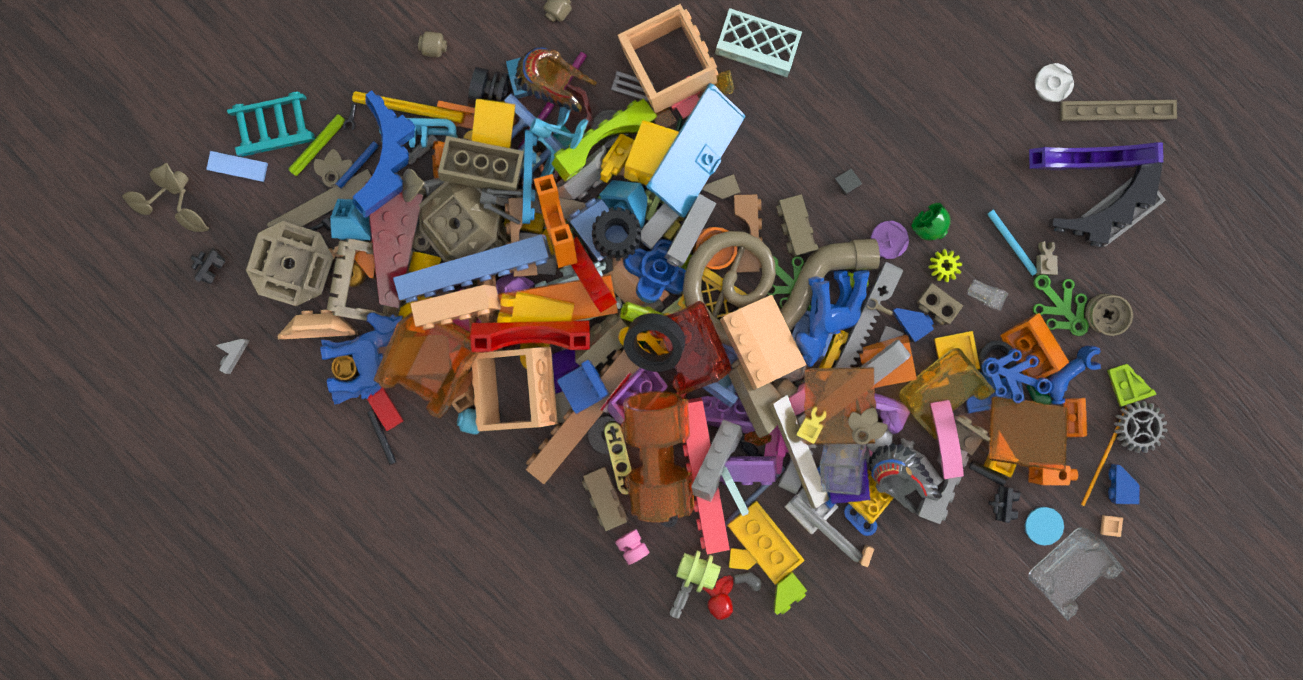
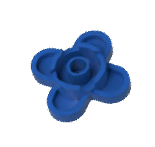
M659 240L651 252L638 248L635 250V254L628 255V258L625 260L623 258L625 269L639 277L636 294L645 303L658 301L664 290L673 294H683L686 270L669 264L667 262L668 259L664 258L672 243L669 240Z

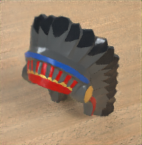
M892 443L879 446L870 456V470L872 471V478L876 482L877 490L880 493L885 492L891 495L905 508H908L910 512L917 513L918 510L905 495L912 493L916 489L922 498L938 501L942 497V494L937 490L938 486L933 483L934 479L929 476V472L925 469V465L921 464L920 458L916 457V452L911 451L909 447H905L902 443L899 445Z

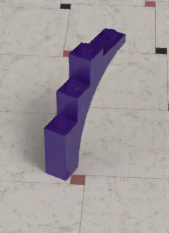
M1163 143L1094 148L1042 147L1029 149L1030 169L1057 171L1098 168L1120 169L1163 163Z

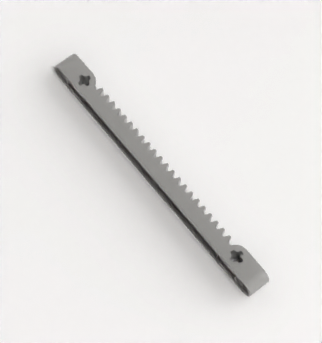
M886 261L884 262L861 309L860 318L853 326L833 368V372L830 378H828L819 398L838 385L844 378H847L849 376L847 371L853 372V369L850 367L851 364L856 365V361L853 358L860 357L857 350L863 351V348L860 346V344H866L863 337L870 336L867 330H873L870 323H876L873 317L880 315L876 309L869 310L867 308V305L871 308L876 306V303L871 301L870 298L876 299L879 305H881V301L889 299L902 275L903 269ZM884 287L886 294L880 296L878 288ZM806 440L809 450L810 448L817 447L815 444ZM790 458L778 486L796 494L802 483Z

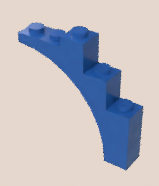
M372 90L366 94L365 103L374 114L380 128L382 152L373 176L353 196V205L365 218L402 192L403 180L395 173L408 165L409 153L402 145L412 139L415 134L413 122L410 119H406L403 115L397 118L393 110H388L384 105L383 99L379 95H375Z

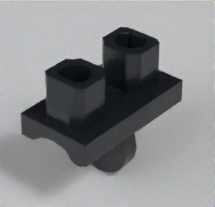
M214 248L211 249L205 260L203 258L206 253L203 251L198 256L192 254L190 257L194 261L191 268L196 270L199 264L201 265L194 276L198 282L202 280L211 284L216 274L208 270L210 265L212 264L221 269L225 263V259Z
M998 486V494H995L994 501L988 502V505L994 506L995 520L1010 523L1011 520L1018 519V510L1012 508V501L1020 500L1019 491L1013 490L1014 488Z

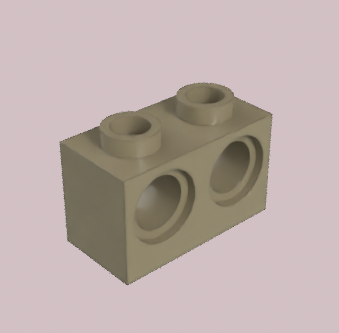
M933 283L926 287L916 301L921 311L926 314L929 312L935 316L934 320L941 325H944V323L950 325L963 307L962 304ZM929 294L935 298L933 305H929L926 302ZM944 306H948L951 310L950 315L947 317L942 314Z

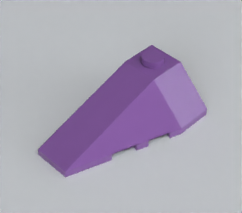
M735 392V396L738 399L731 407L715 396L701 397L707 425L720 427L724 419L741 426L742 433L756 434L737 392Z

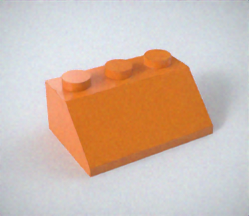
M1040 313L1022 321L1000 335L1004 342L1021 352L1022 357L1019 361H1016L1017 364L1025 361L1028 355H1034L1039 359L1036 367H1030L1022 371L1024 375L1035 379L1045 378L1058 372L1069 363ZM1034 358L1030 359V364L1034 363Z

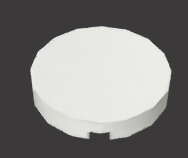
M1058 63L1043 67L1035 78V89L1038 95L1049 102H1059L1067 98L1074 87L1071 71L1066 66Z

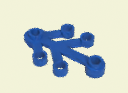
M1014 348L1009 351L1008 355L1002 358L995 359L989 357L982 363V372L986 376L991 377L995 386L994 393L999 397H1003L1007 393L1006 387L1001 383L999 374L1006 377L1012 392L1011 399L1016 403H1020L1024 399V395L1020 392L1016 380L1034 386L1036 391L1041 394L1049 393L1052 389V383L1048 379L1043 377L1035 379L1019 373L1027 368L1036 367L1039 363V359L1036 356L1028 355L1025 361L1008 369L1002 367L1011 361H1019L1021 359V352ZM1017 352V356L1013 358V353ZM1034 358V363L1030 364V359ZM993 364V368L988 370V366ZM1044 382V386L1040 388V383ZM1003 388V391L998 394V389ZM1020 394V397L1015 400V395Z

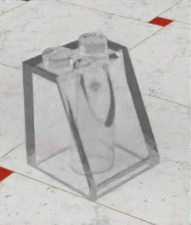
M827 432L820 460L821 492L860 495L866 444L856 443L853 440L852 434Z

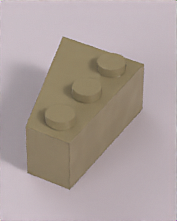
M802 194L779 200L776 210L778 216H782L784 224H781L783 235L788 237L789 242L786 243L788 253H792V256L796 257L818 250V245L814 242L813 229L809 224L808 213Z
M621 310L618 313L610 314L606 320L600 324H595L591 328L590 350H575V362L580 367L582 366L581 363L590 360L594 367L600 362L604 364L608 360L606 357L614 349L618 351L624 346L620 343L618 335L621 329L630 326L631 321L620 317Z
M603 466L583 476L584 480H582L583 486L591 494L590 502L593 508L597 509L599 514L597 518L600 525L604 526L605 531L626 523L628 517L606 467Z

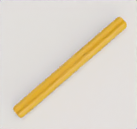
M355 91L352 101L366 104V93ZM380 96L387 109L438 119H448L458 123H462L464 114L459 111Z

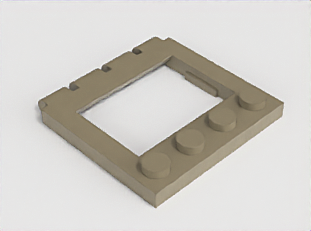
M348 238L346 242L339 241L337 254L344 256L343 259L336 258L334 274H339L340 277L332 278L330 293L336 294V297L329 296L327 310L333 311V315L365 321H367V315L371 312L388 317L394 314L397 317L400 307L404 306L406 301L400 300L399 308L384 305L383 313L362 308L346 307L356 250L373 254L372 243ZM411 251L406 274L411 273L409 271V267L413 251Z

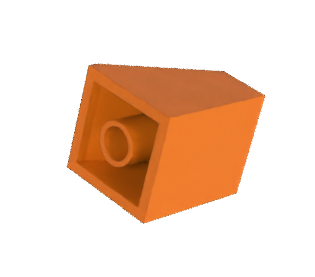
M908 334L863 347V353L860 354L862 365L896 340H899L911 354L904 363L871 388L917 380Z

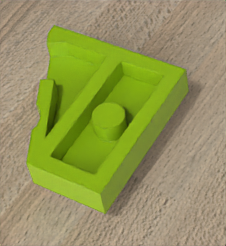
M1128 364L1107 370L1119 406L1156 395V392Z

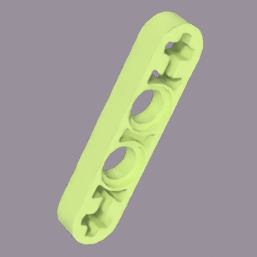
M610 421L604 426V434L617 487L622 494H630L634 491L635 483L622 429L617 422ZM611 426H614L615 429L618 428L615 431L617 438L613 440L611 432H608ZM615 444L622 445V451L618 454L612 452V447ZM620 462L627 464V468L623 472H619L616 469L617 464ZM629 474V476H626L627 482L631 483V485H628L629 489L621 487V485H624L623 478H618V476Z

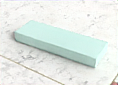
M724 466L721 475L742 516H744L749 511L727 467Z

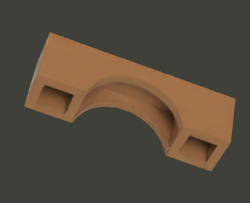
M757 194L734 195V216L742 219L747 224L750 235L762 241V237H759L758 230H762V218H758V211H761V199H758ZM745 249L736 273L760 272L762 265L759 258L751 251Z
M508 198V203H505V213L521 222L517 224L509 220V223H506V233L510 234L511 242H507V244L520 241L519 231L523 225V198ZM535 263L530 264L526 270L517 271L516 268L510 270V273H513V278L537 276V266Z

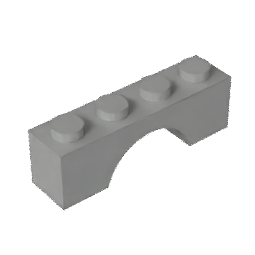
M723 419L691 486L694 496L709 502L712 501L719 486L725 463L730 454L735 452L742 437L741 426Z
M961 450L962 465L965 467L969 459L967 456L968 452ZM939 452L936 461L941 465V455ZM961 477L945 479L942 488L939 490L942 497L938 501L923 497L916 515L941 524V521H945L948 514L946 508L948 503H952L955 492L953 490L955 485L960 483Z

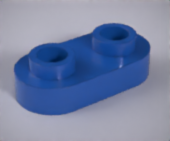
M848 503L844 508L845 517L861 534L866 536L874 534L877 530L876 521L870 524L869 528L865 529L863 524L868 521L858 512L855 515H851L850 510L853 507Z

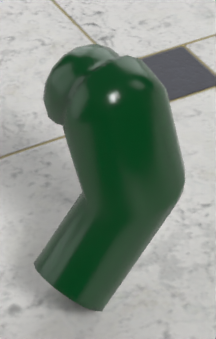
M1026 386L1034 403L1042 406L1050 405L1051 397L1048 394L1039 393L1034 386Z

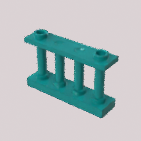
M292 92L288 94V97L247 106L236 104L232 106L233 109H228V114L231 116L236 115L242 141L240 143L241 146L235 147L236 154L244 157L313 142L315 135L305 128L300 101L307 100L306 96L300 94V92ZM292 103L298 131H296L297 134L289 136V133L286 131L281 106ZM274 107L279 131L278 138L276 139L268 137L263 109ZM255 111L261 139H259L258 143L252 144L249 141L244 114Z

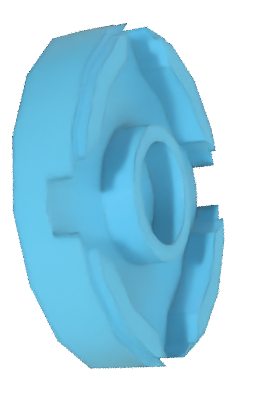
M1038 507L1028 514L1024 525L1029 539L1036 544L1044 546L1058 541L1064 530V523L1060 514L1048 507Z

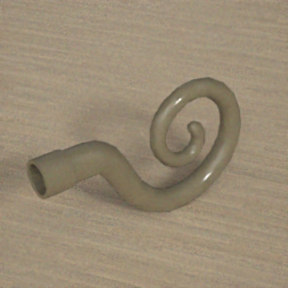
M740 231L719 233L702 243L689 260L683 284L686 310L695 326L709 338L731 347V342L720 320L710 313L703 301L701 282L706 265L720 250L731 246L743 247L759 258L762 265V277L753 292L747 295L736 293L734 283L738 275L734 270L728 271L724 276L722 292L729 303L739 308L765 298L772 288L776 275L775 260L770 249L759 238ZM875 238L825 245L808 257L787 302L780 310L790 331L806 313L811 303L813 290L809 285L808 278L815 276L824 278L827 272L834 270L853 269L858 271L877 269L879 267L880 252Z

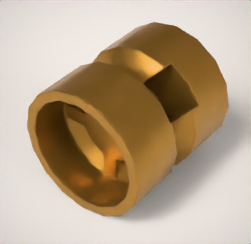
M353 355L340 356L334 359L331 369L338 379L350 380L359 375Z

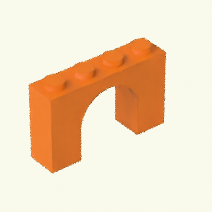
M553 174L534 179L538 203L558 268L577 263L574 241L569 225L564 220Z

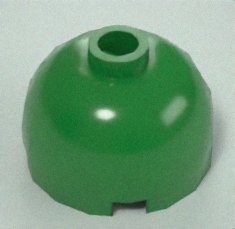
M934 203L928 206L929 210L926 213L922 210L915 217L911 225L913 231L920 238L928 241L944 238L948 233L947 230L951 222L950 215L941 203Z

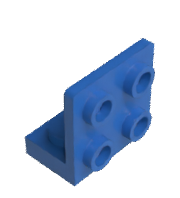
M590 360L581 363V367L557 380L576 414L610 395Z

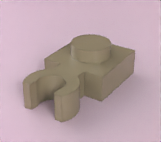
M1040 242L1038 248L1041 255L1036 256L1037 275H1058L1057 256L1052 255L1055 243H1048L1047 249L1046 243Z

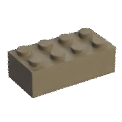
M446 136L438 170L439 180L481 189L517 191L524 162V151Z

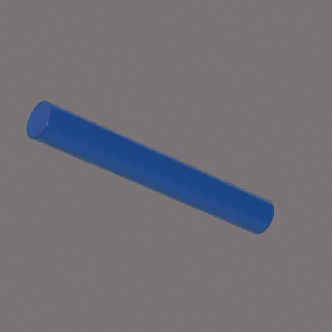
M373 141L337 181L336 185L340 189L375 152L379 145Z

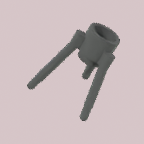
M482 189L480 203L484 204V209H489L517 224L521 223L514 217L491 206V204H496L497 197L506 199L516 198L515 195H522L521 191Z

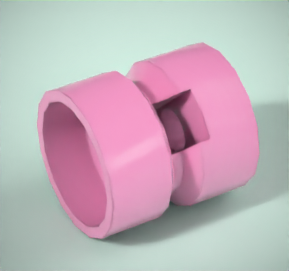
M636 529L615 541L619 550L624 551L623 557L628 565L637 562L650 553L645 543L640 542L641 537Z

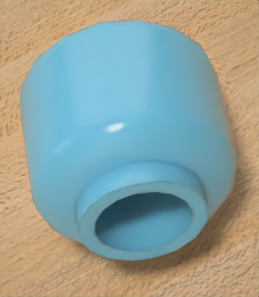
M467 408L459 413L457 426H459L462 432L474 435L480 432L476 425V409Z

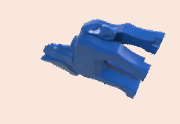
M835 271L834 279L837 280L840 288V296L836 304H830L829 281H824V278L817 276L808 278L809 285L813 290L809 316L810 334L807 335L804 332H800L796 336V341L800 345L803 354L802 357L808 367L813 366L818 358L823 355V349L826 348L829 334H839L840 330L853 327L858 322L861 315L862 302L867 296L866 287L869 271L853 272L855 281L853 290L847 271Z
M371 312L367 315V321L375 330L366 332L353 340L343 342L321 340L323 346L320 347L323 360L352 354L360 374L352 381H339L334 377L327 378L328 391L332 393L334 405L350 398H357L360 394L361 399H368L370 395L373 396L382 388V365L385 364L384 354L379 352V348L387 347L400 338L399 336L402 335L401 332L404 330V322L401 321L403 315L395 317L392 314L388 317Z

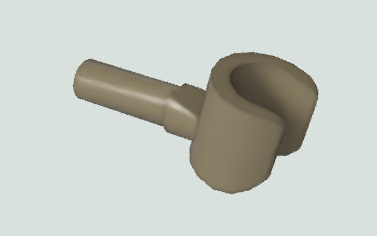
M870 298L871 301L876 303V306L871 308L867 305L869 310L876 309L890 316L892 315L893 311L879 305L876 299Z

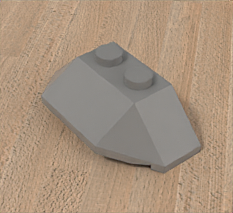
M604 145L586 159L585 166L577 175L566 182L561 179L556 184L559 198L574 201L579 199L580 201L588 195L587 190L592 186L595 189L603 182L600 180V173L603 170L601 169L602 160L607 154V148Z

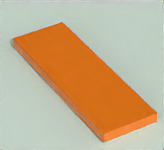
M611 274L601 276L616 300ZM580 280L498 294L499 303H501L502 294L516 297L517 291L575 303L571 321L618 313L617 303L600 313ZM500 305L501 309L499 312L513 314L514 306L505 307Z

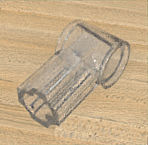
M975 279L970 284L967 295L984 302L986 306L997 311H1001L1009 294L997 287L992 288Z

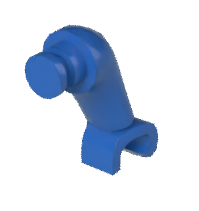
M1096 346L1082 347L1078 351L1076 359L1070 361L1061 370L1049 376L1048 380L1052 383V389L1049 392L1050 397L1053 398L1051 399L1052 404L1065 403L1063 396L1065 395L1064 392L1068 389L1069 381L1084 371L1085 367L1091 370L1101 369V364L1091 362L1092 356L1095 354L1099 355L1101 352L1100 348Z

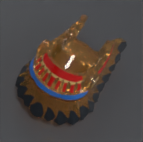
M542 47L531 49L521 57L516 68L517 84L521 86L523 91H527L528 96L534 95L537 99H543L545 102H550L553 105L558 104L561 108L565 107L569 111L573 109L577 113L581 112V105L571 92L564 90V87L570 81V77L575 76L593 86L597 84L596 81L568 64L561 58V54L553 49L548 50Z

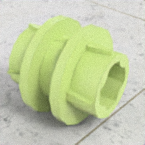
M697 550L694 556L684 553L676 577L685 580L684 587L688 588L690 582L698 584L697 592H701L703 587L713 590L721 566L712 563V555H709L707 560L700 559L701 551Z

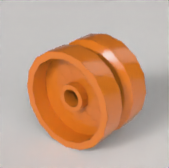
M719 227L703 229L692 248L693 254L710 237L727 232L728 230ZM731 246L720 250L709 261L706 268L722 269L729 266L737 255V247Z

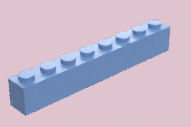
M541 234L397 276L393 279L399 300L411 303L418 301L417 297L423 295L425 298L435 296L437 291L443 290V293L455 290L454 286L461 285L462 287L473 285L472 281L480 279V282L491 280L492 275L505 276L510 274V270L516 268L517 271L528 269L530 264L535 263L536 266L543 265L552 257L547 238Z

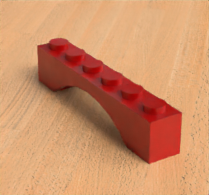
M589 321L471 324V352H492L502 347L520 343H546L569 350H590Z

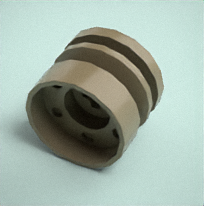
M1105 293L1099 294L1090 299L1085 307V319L1089 327L1098 333L1110 336L1119 335L1125 332L1132 323V307L1127 300L1120 296ZM1105 310L1109 311L1107 317H1103Z

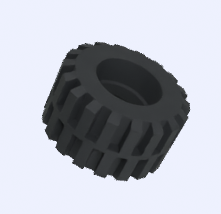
M613 207L609 208V212L602 211L601 216L598 215L595 218L596 222H593L592 239L597 252L600 251L601 256H607L609 260L616 258V261H620L622 257L625 260L628 258V255L635 254V250L639 248L641 242V228L639 220H636V216L630 214V211L627 209L622 211L620 207H617V210H613ZM616 225L624 227L628 231V237L620 243L610 242L605 237V233L610 227Z

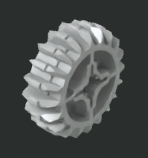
M1136 401L1133 403V406L1127 404L1128 411L1122 408L1120 411L1124 415L1116 416L1121 421L1114 422L1115 426H1120V429L1114 430L1115 433L1121 434L1117 437V440H1123L1121 445L1123 447L1128 445V450L1132 451L1134 449L1136 453H1140L1141 449L1144 453L1148 452V448L1155 450L1154 444L1160 446L1161 442L1159 439H1165V436L1161 435L1162 432L1168 431L1166 428H1163L1167 421H1161L1165 415L1158 414L1160 409L1154 408L1152 403L1147 405L1145 401H1142L1141 404ZM1140 411L1148 414L1140 420L1133 416ZM1128 422L1131 424V430L1129 432L1127 431ZM1152 422H1154L1153 432L1150 429V425ZM1139 424H1143V425L1141 426V427L1143 428V431L1139 430V429H1140V427L1138 426ZM1140 435L1148 438V440L1141 443L1133 441L1135 437L1138 438Z

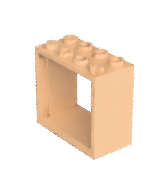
M681 4L618 35L622 50L655 114L706 89L709 83L716 84V76L719 75L713 57H709L705 42H701L700 33L696 25L692 24L687 9L683 10ZM682 27L704 70L656 93L634 50Z
M551 347L471 354L470 363L473 371L472 385L475 394L474 405L476 407L478 431L534 428L558 424ZM526 355L531 420L500 423L495 358Z

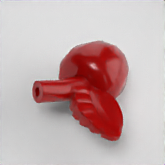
M732 576L720 578L713 590L706 587L702 588L712 597L708 601L707 606L710 613L718 620H723L733 613V604L728 596L733 587Z

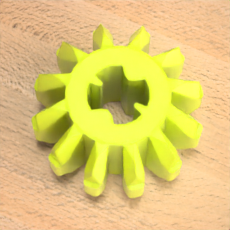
M944 249L942 250V255L936 252V258H930V261L935 263L929 266V269L935 268L931 275L935 276L938 274V281H941L943 277L945 282H949V277L955 280L956 276L954 273H961L956 267L962 266V263H956V260L960 257L958 255L953 258L954 251H950L947 255V251ZM944 261L946 264H949V268H946L947 271L941 267Z

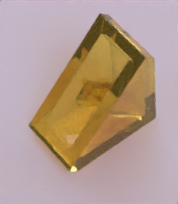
M727 70L719 73L716 76L717 83L714 85L723 95L734 93L731 71Z

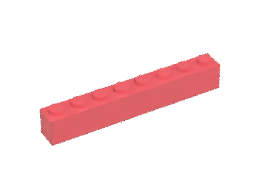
M701 397L679 401V407L676 408L677 418L682 421V426H679L681 438L685 437L686 445H682L684 456H688L689 463L686 464L687 473L692 475L693 482L711 446ZM689 482L691 494H693L692 488H691L693 482ZM717 488L711 502L695 496L696 500L693 501L694 511L699 513V519H696L698 531L702 530L703 535L700 538L701 548L705 549L707 554L730 550L719 488Z

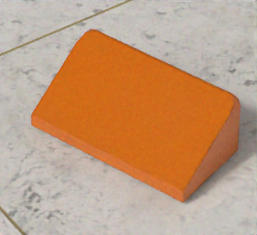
M1065 399V403H1063L1064 437L1087 436L1086 399Z

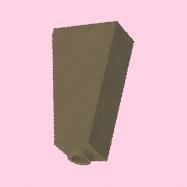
M739 359L731 364L733 368L728 372V375L756 434L761 438L768 435L777 426L769 404L780 398L781 395L771 383L753 390Z

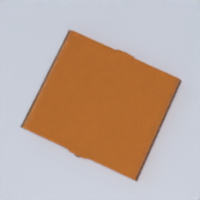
M874 367L805 369L804 409L806 417L811 419V411L814 406L817 407L815 412L817 416H821L826 411V418L819 422L823 425V428L814 444H858L853 440V430L849 427L848 419L852 412H856L861 416L866 409H876ZM861 431L858 435L864 437L866 433ZM871 439L867 444H875V439ZM806 440V445L813 444Z
M992 397L991 439L989 440L988 459L990 461L1017 464L1024 467L1066 471L1068 409L1066 407L1027 400L1016 403L1012 399Z

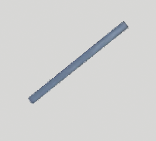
M761 485L744 502L746 507L770 485ZM739 508L725 521L726 528L728 527L727 524L741 513Z

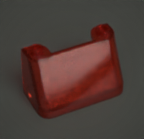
M697 301L665 315L674 320L681 327L685 335V347L680 361L675 366L677 374L673 380V387L679 395L718 382L731 372L728 356L708 310L702 301ZM649 330L650 334L656 339H663L668 353L672 351L673 346L667 336L658 331Z

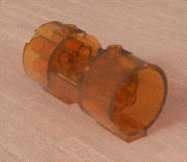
M649 391L629 396L623 402L624 421L621 424V432L624 433V440L629 445L641 448L639 456L640 460H643V466L632 469L625 478V487L628 488V495H630L632 516L637 515L638 520L646 522H667L673 516L678 518L690 516L694 510V495L691 488L693 484L692 472H687L683 467L674 465L673 445L685 443L690 437L688 399H682L680 395L666 391Z

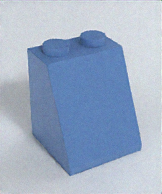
M592 198L585 203L586 207L581 210L576 209L570 213V218L567 219V222L591 258L600 262L605 257L601 256L600 251L597 252L592 239L593 222H596L595 218L598 215L601 216L602 211L609 212V209L602 199ZM616 225L606 231L605 237L610 242L620 243L628 237V234L622 226Z

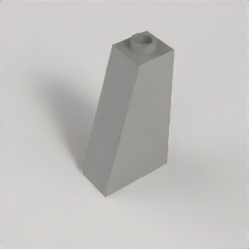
M701 194L697 196L664 257L668 259L667 262L669 264L681 267L685 263L716 205L715 202Z

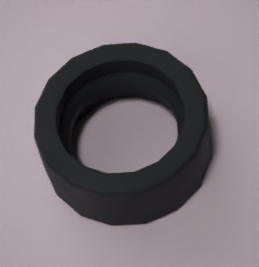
M991 341L986 344L978 358L980 369L990 351L997 349L1008 355L1009 351L1013 349L1012 346L1003 341ZM1014 352L1013 355H1012L1013 358L1016 357V353H1015V352ZM1016 361L1009 362L1006 368L1015 366ZM999 374L1000 379L1005 378V376Z

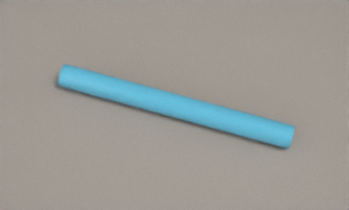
M994 210L990 211L987 215L1032 276L1035 275L1037 269L996 212Z

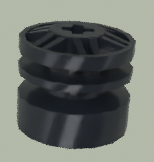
M476 67L469 87L468 106L475 107L476 99L505 102L504 100L509 94V74L503 73L500 80V72L496 71L493 78L490 79L488 69Z

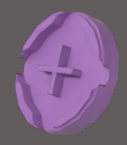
M885 221L878 224L870 236V239L875 238L877 240L880 257L885 259H894L901 256L909 244L906 229L895 221Z

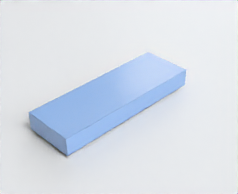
M210 151L207 170L264 182L268 163Z

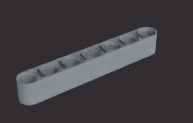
M899 340L894 341L815 401L812 407L798 414L796 418L799 425L801 426L805 416L811 419V411L814 406L817 407L815 412L817 416H821L826 411V418L819 422L824 424L904 363L911 354Z

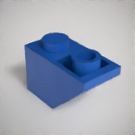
M1111 464L1108 473L1111 480L1108 496L1111 502L1115 504H1139V484L1121 465Z

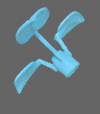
M560 107L557 125L548 124L538 118L533 120L529 131L537 135V140L541 141L551 151V155L547 159L540 177L552 174L554 167L551 163L556 153L544 138H549L552 132L556 135L561 134L573 138L570 148L575 149L582 140L588 120L583 119L578 124L574 134L561 131L570 114V111L565 107Z

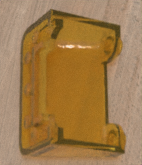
M953 348L918 375L917 380L907 384L900 391L899 397L916 420L934 439H937L930 403L949 400L952 411H954L971 396L974 395L978 400H983L993 394L995 390L959 348Z

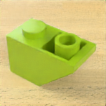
M792 571L776 584L774 612L777 615L779 613H786L791 608L790 604L794 601L799 602L806 596V588Z

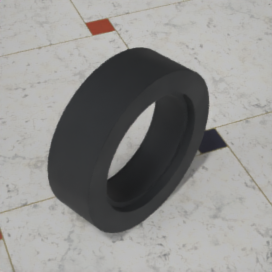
M655 313L644 314L635 318L631 322L624 338V350L628 358L638 367L652 372H663L675 367L680 361L685 347V335L681 327L671 318ZM646 330L658 331L669 338L673 349L665 355L648 353L639 346L637 335Z

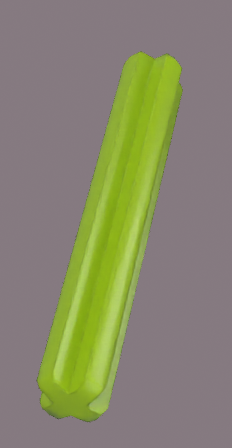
M336 115L289 167V171L297 176L343 126L346 120L341 115Z

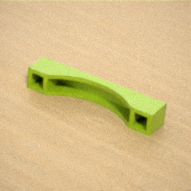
M644 98L639 102L636 100L631 102L625 111L619 110L610 121L606 119L598 125L599 128L595 131L590 129L583 135L584 138L575 149H571L569 144V148L566 150L562 148L554 154L555 158L551 164L565 182L583 169L590 149L598 141L617 133H638L643 120L651 123L654 122L657 115Z

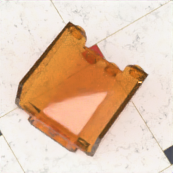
M411 312L397 323L374 381L383 388L394 387L397 383L401 384L405 389L420 395L422 399L429 400L430 402L426 407L429 414L442 418L452 405L479 352H471V332L455 323L446 325L438 323L434 324V328L423 330V327L415 326L413 313Z

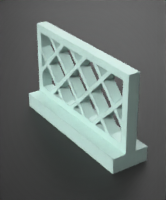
M729 8L715 54L788 77L802 32ZM731 15L739 17L742 23L733 27L730 22ZM755 22L760 29L751 33L747 24ZM744 26L748 35L739 39L735 30ZM773 28L777 31L778 35L769 39L765 30ZM730 32L733 33L736 39L732 43L723 41L724 36ZM762 32L767 41L757 44L753 36ZM792 34L797 37L795 42L788 45L783 36ZM750 38L754 47L750 49L744 48L742 41ZM780 38L785 47L775 50L772 41ZM769 44L772 53L768 55L763 54L760 47ZM787 50L790 55L789 61L781 60L778 53Z

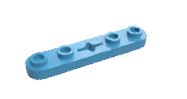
M525 130L522 224H530V220H534L535 208H531V201H535V190H531L532 164H536V153L532 152L533 146L537 145V135L529 130Z

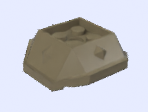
M445 181L419 204L420 232L443 261L449 262L486 251L498 240L501 215L489 209H484V204L480 203L481 188ZM491 204V206L499 209L496 204ZM455 218L460 222L459 228L454 224Z
M280 221L257 233L245 270L258 295L298 306L322 294L333 256L319 232ZM286 258L293 259L294 264L291 268L287 269L284 267L283 262Z

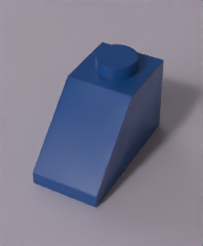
M899 308L891 310L912 342H916L934 330L932 327L934 323L929 315Z

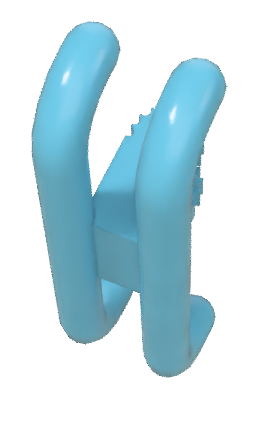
M406 118L410 119L415 125L414 137L409 140L410 147H415L417 135H422V148H427L428 135L458 137L455 124L448 119ZM428 126H445L447 128H428Z

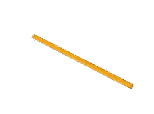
M1113 433L1081 503L1083 506L1087 502L1118 433Z

